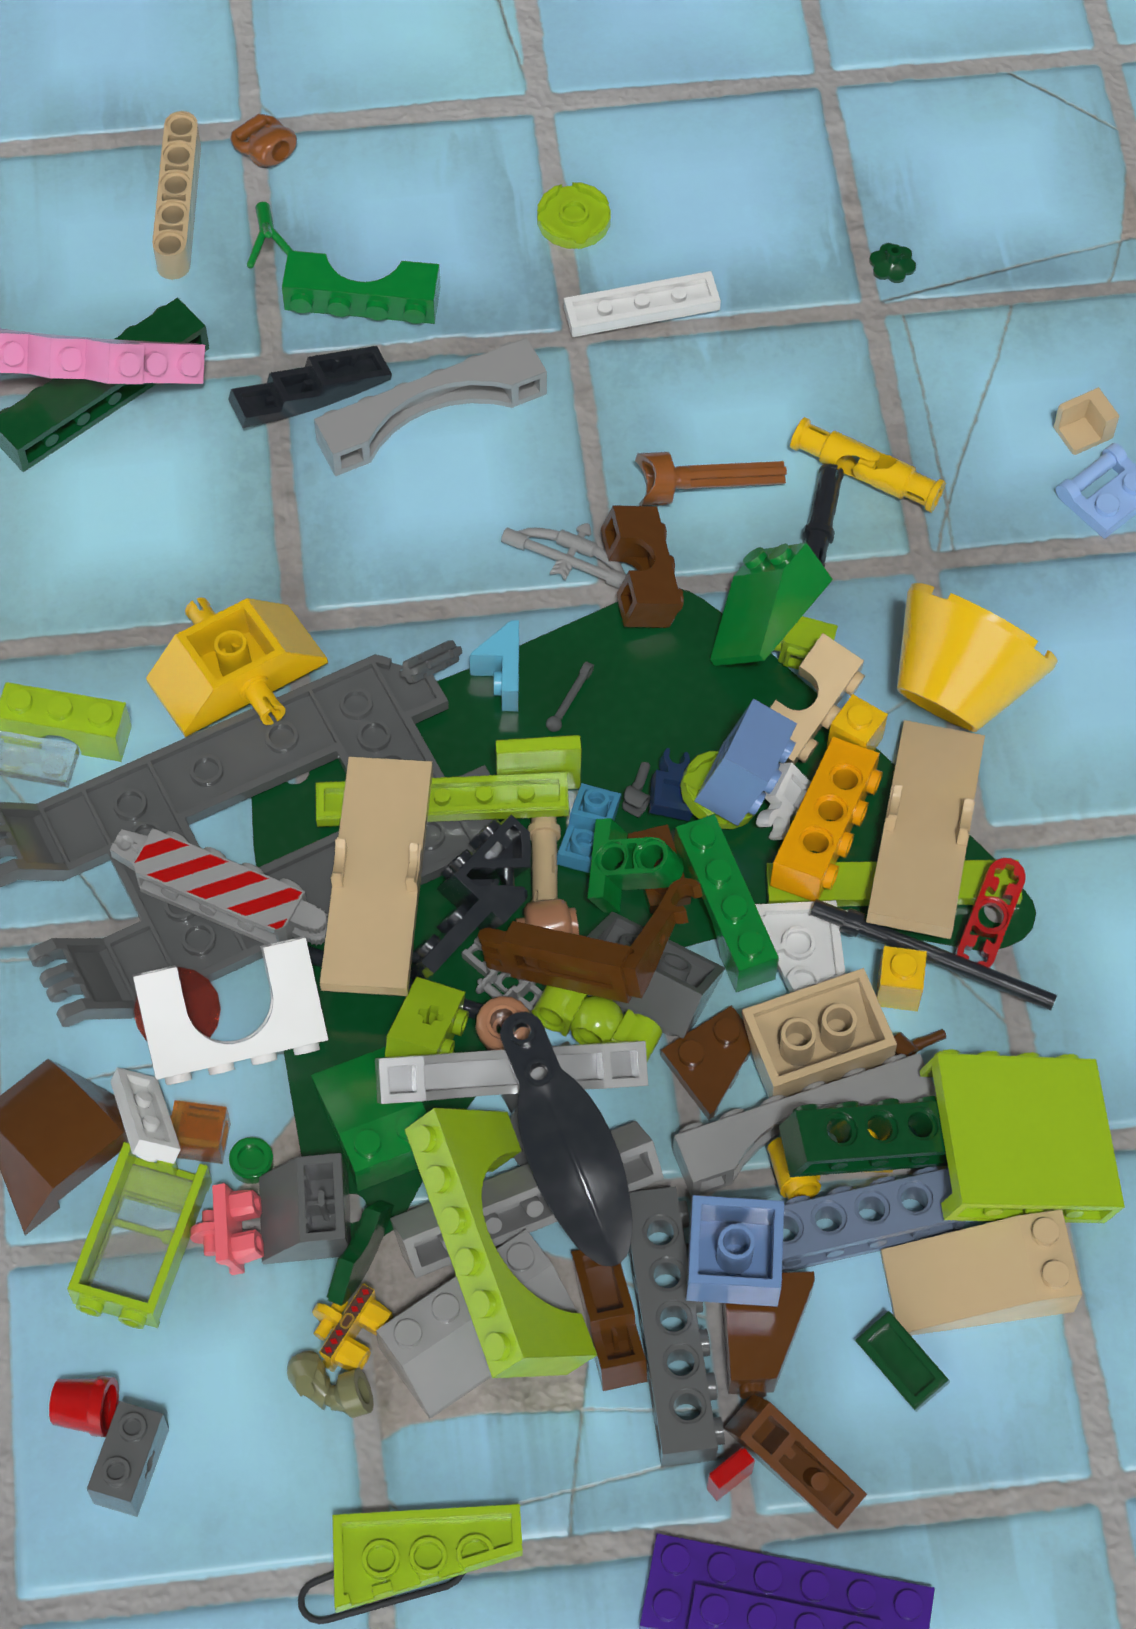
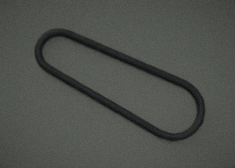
M334 1571L310 1580L302 1587L298 1596V1609L302 1616L311 1623H331L448 1590L457 1585L465 1574L455 1576L443 1584L325 1617L313 1616L305 1607L306 1593L310 1588L333 1579Z

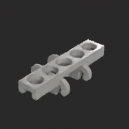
M477 937L474 940V944L468 950L465 949L462 952V958L485 977L477 981L479 985L476 988V992L481 994L485 991L492 998L499 996L513 997L521 1001L529 1010V1013L532 1014V1010L543 991L535 986V982L517 979L519 982L518 986L513 985L510 989L505 988L502 985V981L506 977L511 976L510 973L502 972L497 976L500 971L487 968L485 961L481 962L472 954L477 950H482L479 938ZM492 984H494L499 990H501L504 993V995L500 993L495 987H493ZM529 991L534 994V998L530 1002L523 998Z

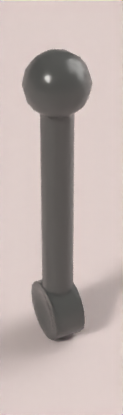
M587 661L583 664L578 678L554 716L547 719L546 727L549 731L557 732L561 729V720L585 680L592 674L593 664Z

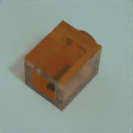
M175 1100L170 1118L181 1148L177 1158L223 1164L231 1125L227 1107Z

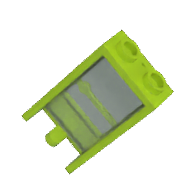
M123 1143L67 1288L73 1304H76L77 1310L95 1317H100L102 1312L118 1317L122 1324L136 1329H143L145 1325L155 1328L159 1327L160 1317L190 1239V1228L195 1225L206 1193L209 1192L212 1184L207 1165L199 1164L196 1174L179 1170L176 1161L174 1164L159 1160L154 1163L137 1158L136 1155L132 1154L130 1144Z

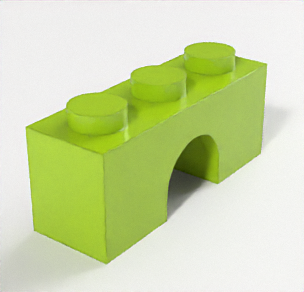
M5 682L0 698V737L2 742L42 748L45 736L55 735L76 743L80 748L81 755L122 762L132 728L126 702Z

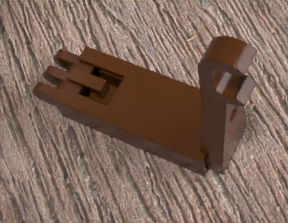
M689 878L674 881L666 891L658 908L631 946L512 921L507 931L484 928L479 931L478 938L483 955L485 956L486 966L492 970L510 973L513 978L629 1004L632 997L642 999L675 924L688 923L687 912L684 906H676L679 900L684 896H691L695 899L702 897L701 885L696 880Z

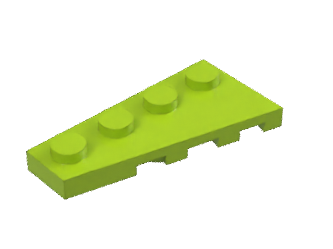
M520 1504L332 1515L335 1612H342L523 1556Z

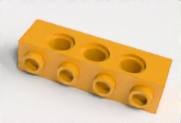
M832 737L773 862L770 886L811 901L819 900L824 888L829 890L833 888L839 872V866L835 865L838 857H847L854 838V834L850 833L854 824L861 826L868 808V802H865L868 793L875 795L883 774L882 771L877 770L880 753Z

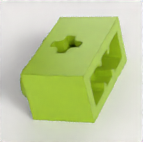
M416 977L387 1035L385 1057L453 1053L455 1047L453 1038L455 1035L462 1036L469 1017V1011L463 1010L465 992Z

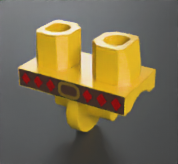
M362 1284L343 1315L342 1313L348 1305V1301L342 1306L332 1303L330 1307L317 1303L312 1311L313 1315L320 1321V1324L313 1333L317 1338L325 1341L333 1329L319 1351L320 1355L324 1358L325 1368L332 1372L336 1370L337 1366L348 1371L357 1368L362 1370L370 1357L371 1351L370 1348L355 1340L358 1333L363 1328L377 1336L376 1330L393 1319L392 1312L376 1301L375 1290L365 1284Z

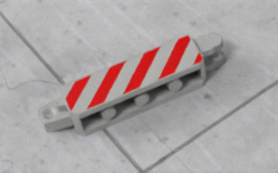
M152 828L149 835L146 836L121 829L116 840L112 843L110 848L112 858L135 871L142 893L266 945L302 936L306 938L307 943L311 942V945H322L325 942L328 923L325 910L318 909L316 905L308 903L305 891L297 883L289 879L282 878L279 881L265 875L261 869L253 864L242 863L241 865L226 859L220 851L211 847L202 849L192 845L183 836L172 831L164 833Z

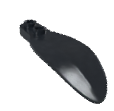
M528 1012L514 1013L502 1024L500 1037L520 1086L518 1094V1123L524 1151L535 1182L552 1214L575 1246L595 1263L602 1266H616L628 1254L633 1228L628 1182L616 1142L592 1098L574 1078L562 1070L541 1020ZM520 1027H526L531 1031V1034L527 1039L519 1040L514 1036L515 1031ZM537 1067L545 1068L547 1070L546 1077L542 1080L533 1079L531 1077L533 1069Z

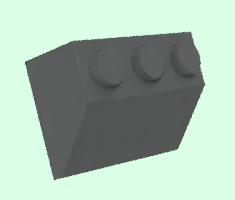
M612 911L587 937L631 946L644 927ZM668 940L642 999L632 997L629 1004L619 1001L614 1002L619 1005L624 1014L630 1009L634 1014H642L655 1021L660 1026L662 1033L684 1038L696 1024L721 979L725 967Z

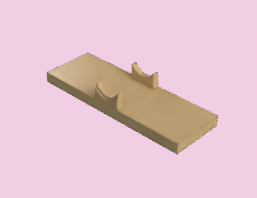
M904 720L866 918L867 923L951 939L966 848L970 835L985 735Z
M364 757L348 758L339 837L335 839V857L331 875L332 891L320 977L321 991L408 996L433 776L432 761Z

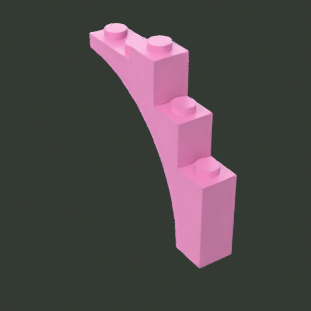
M0 328V373H23L46 378L88 379L107 384H203L205 345L88 338Z

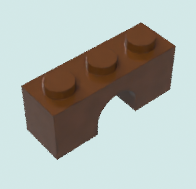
M613 505L601 527L608 561L625 562L637 569L628 571L617 592L624 627H670L675 616L683 607L684 596L682 589L677 585L674 574L675 560L669 554L666 543L667 529L665 524L661 523L658 508L656 506Z

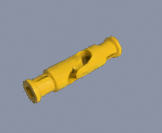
M806 417L799 422L790 442L791 449L795 451L801 449L819 457V461L822 464L838 465L837 470L842 468L844 474L866 482L896 498L902 499L906 497L925 506V510L930 513L936 508L945 489L946 482L944 480L938 479L935 481L916 472V467L890 455L883 454L840 432L833 431L830 433L811 424L810 419ZM852 456L860 457L858 463Z

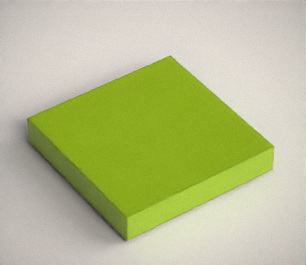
M580 736L496 741L497 775L567 772L568 789H580Z

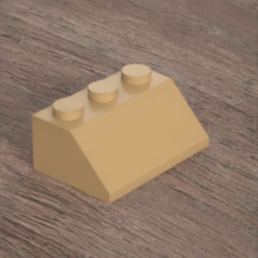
M864 968L742 1009V1016L755 1065L769 1098L776 1095H784L787 1098L801 1093L803 1088L814 1082L824 1081L828 1084L842 1079L844 1074L853 1069L865 1068L867 1071L882 1066L885 1060L895 1056L897 1043Z

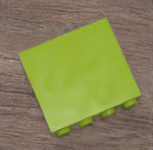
M948 1049L937 1052L919 1071L920 1077H933L952 1187V1194L941 1203L944 1220L998 1221L1018 1215L1062 1209L1065 1223H1106L1125 1208L1096 1059H1080L1076 1054H1064L1055 1058L1040 1057L1038 1053L1034 1052L1022 1053L1017 1056H1000V1053L997 1051H985L973 1055L960 1054L958 1050Z

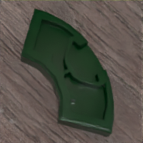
M379 1200L364 1208L351 1242L344 1253L337 1259L327 1294V1301L342 1306L355 1293L379 1249L394 1205Z

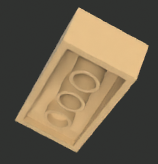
M1062 1209L1018 1215L881 1249L880 1252L893 1316L911 1336L1072 1313L1082 1297Z

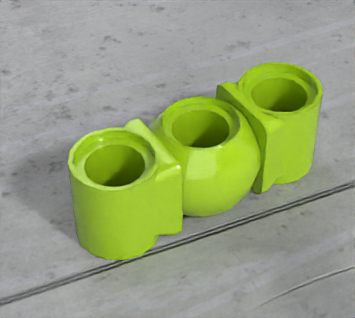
M548 985L545 987L532 1010V1014L541 1020L546 1029L560 1032L565 1037L571 1030L574 1039L579 1044L646 1041L648 1062L662 1036V1030L655 1021L642 1014H634L630 1009L623 1015L619 1005L610 999L597 996L587 997L588 994Z

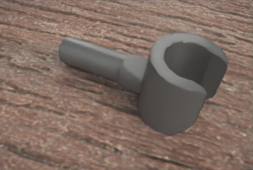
M647 762L641 763L632 786L626 788L624 793L625 800L622 804V808L638 818L643 815L650 802V796L641 792L651 767Z

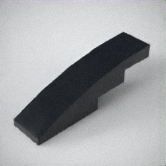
M377 346L309 356L305 367L269 373L267 383L233 388L230 391L228 400L242 428L314 411L355 396L390 380L392 373Z

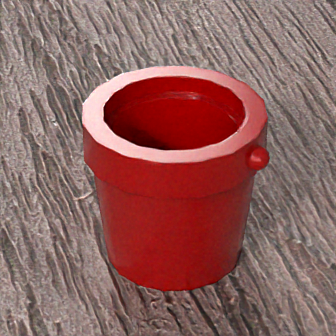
M107 1376L57 1379L50 1396V1422L55 1426L105 1438L119 1403L117 1380L115 1377Z

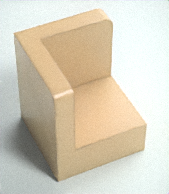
M1098 387L1060 404L1053 428L1070 452L1077 455L1112 439L1119 420V414Z

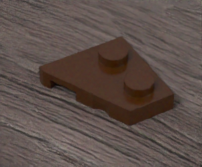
M731 1005L690 1031L684 1038H679L661 1050V1058L706 1118L711 1120L718 1112L721 1101L728 1089H731L739 1075V1070L743 1063L748 1060L752 1050L744 1021Z

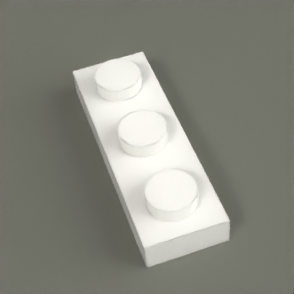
M117 1067L110 1082L132 1154L149 1162L159 1160L174 1164L181 1148L158 1080L153 1076Z

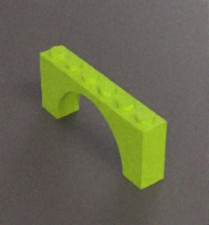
M433 1108L405 1129L492 1378L568 1375L596 1357L597 1353L583 1315L555 1308L529 1291L504 1263L488 1232L482 1208V1186L486 1172L495 1171L522 1152L508 1112Z

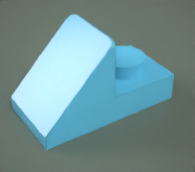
M511 620L476 648L469 656L471 675L494 676V696H502V711H518L519 620Z

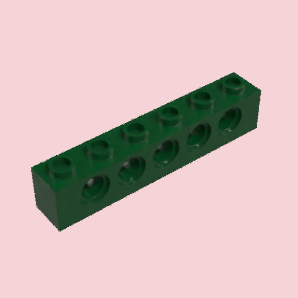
M936 1096L923 1097L913 1103H900L899 1099L891 1098L868 1106H860L857 1101L840 1103L833 1108L819 1109L817 1104H805L793 1109V1113L779 1126L790 1177L948 1166ZM909 1126L912 1127V1128L916 1131V1133H917L918 1136L914 1135V1134L911 1132V1130L909 1129ZM868 1129L872 1130L877 1135L878 1139L874 1138L870 1134ZM828 1132H831L836 1137L838 1142L832 1140L828 1135Z

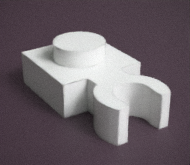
M792 762L780 763L778 770L782 774L770 794L766 793L765 796L770 806L768 809L760 812L756 821L758 827H771L773 824V830L769 835L771 840L785 839L791 826L790 821L794 820L811 784Z

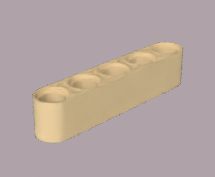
M177 111L170 114L164 123L152 241L157 271L162 277L171 280L185 276L189 272L191 265L201 157L197 119L193 114L186 111Z

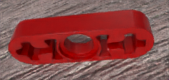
M1000 858L994 861L986 871L956 947V955L969 959V956L964 954V949L971 950L980 935L994 938L995 940L994 943L988 939L984 941L980 955L985 957L986 960L985 962L979 961L978 963L989 968L994 963L1026 880L1025 870L1018 861L1012 858ZM1004 869H1009L1011 871L1010 878L1016 881V884L1009 883L1004 889L1001 899L995 896H986V890L994 895L1000 883V879L994 876V873L1000 874ZM1002 899H1009V905ZM994 906L1000 911L1002 921L998 927L987 928L980 923L978 912L982 907ZM971 929H973L978 935H971Z

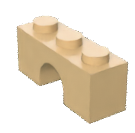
M822 633L799 666L798 675L809 681L816 689L817 699L814 704L804 710H792L775 700L770 707L797 723L790 738L796 744L785 763L792 762L795 765L798 760L806 763L818 745V742L814 740L822 726L826 729L830 728L832 721L841 710L837 706L845 693L850 696L854 694L865 678V675L860 672L863 668L864 660L824 633Z

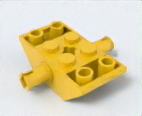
M196 598L202 608L201 610L198 609L192 600L187 605L185 614L194 625L174 635L146 677L147 683L184 737L248 704L252 705L263 724H274L269 716L270 712L278 722L285 714V707L278 701L273 691L328 663L325 654L286 604L246 598L215 613L206 598Z

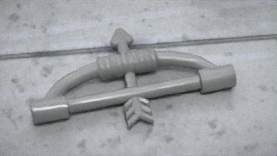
M584 523L576 528L577 532H579L578 535L563 529L557 531L537 527L519 531L507 527L503 532L501 542L523 551L526 548L556 560L550 575L561 574L563 579L566 580L572 567L604 579L606 584L616 588H620L626 577L619 562L608 561L605 550L598 547L596 542L584 538L586 535L590 536L592 534L590 524ZM529 538L554 540L556 544L564 546L569 550L565 554L532 541ZM576 552L591 558L595 556L612 569L608 571L573 556Z

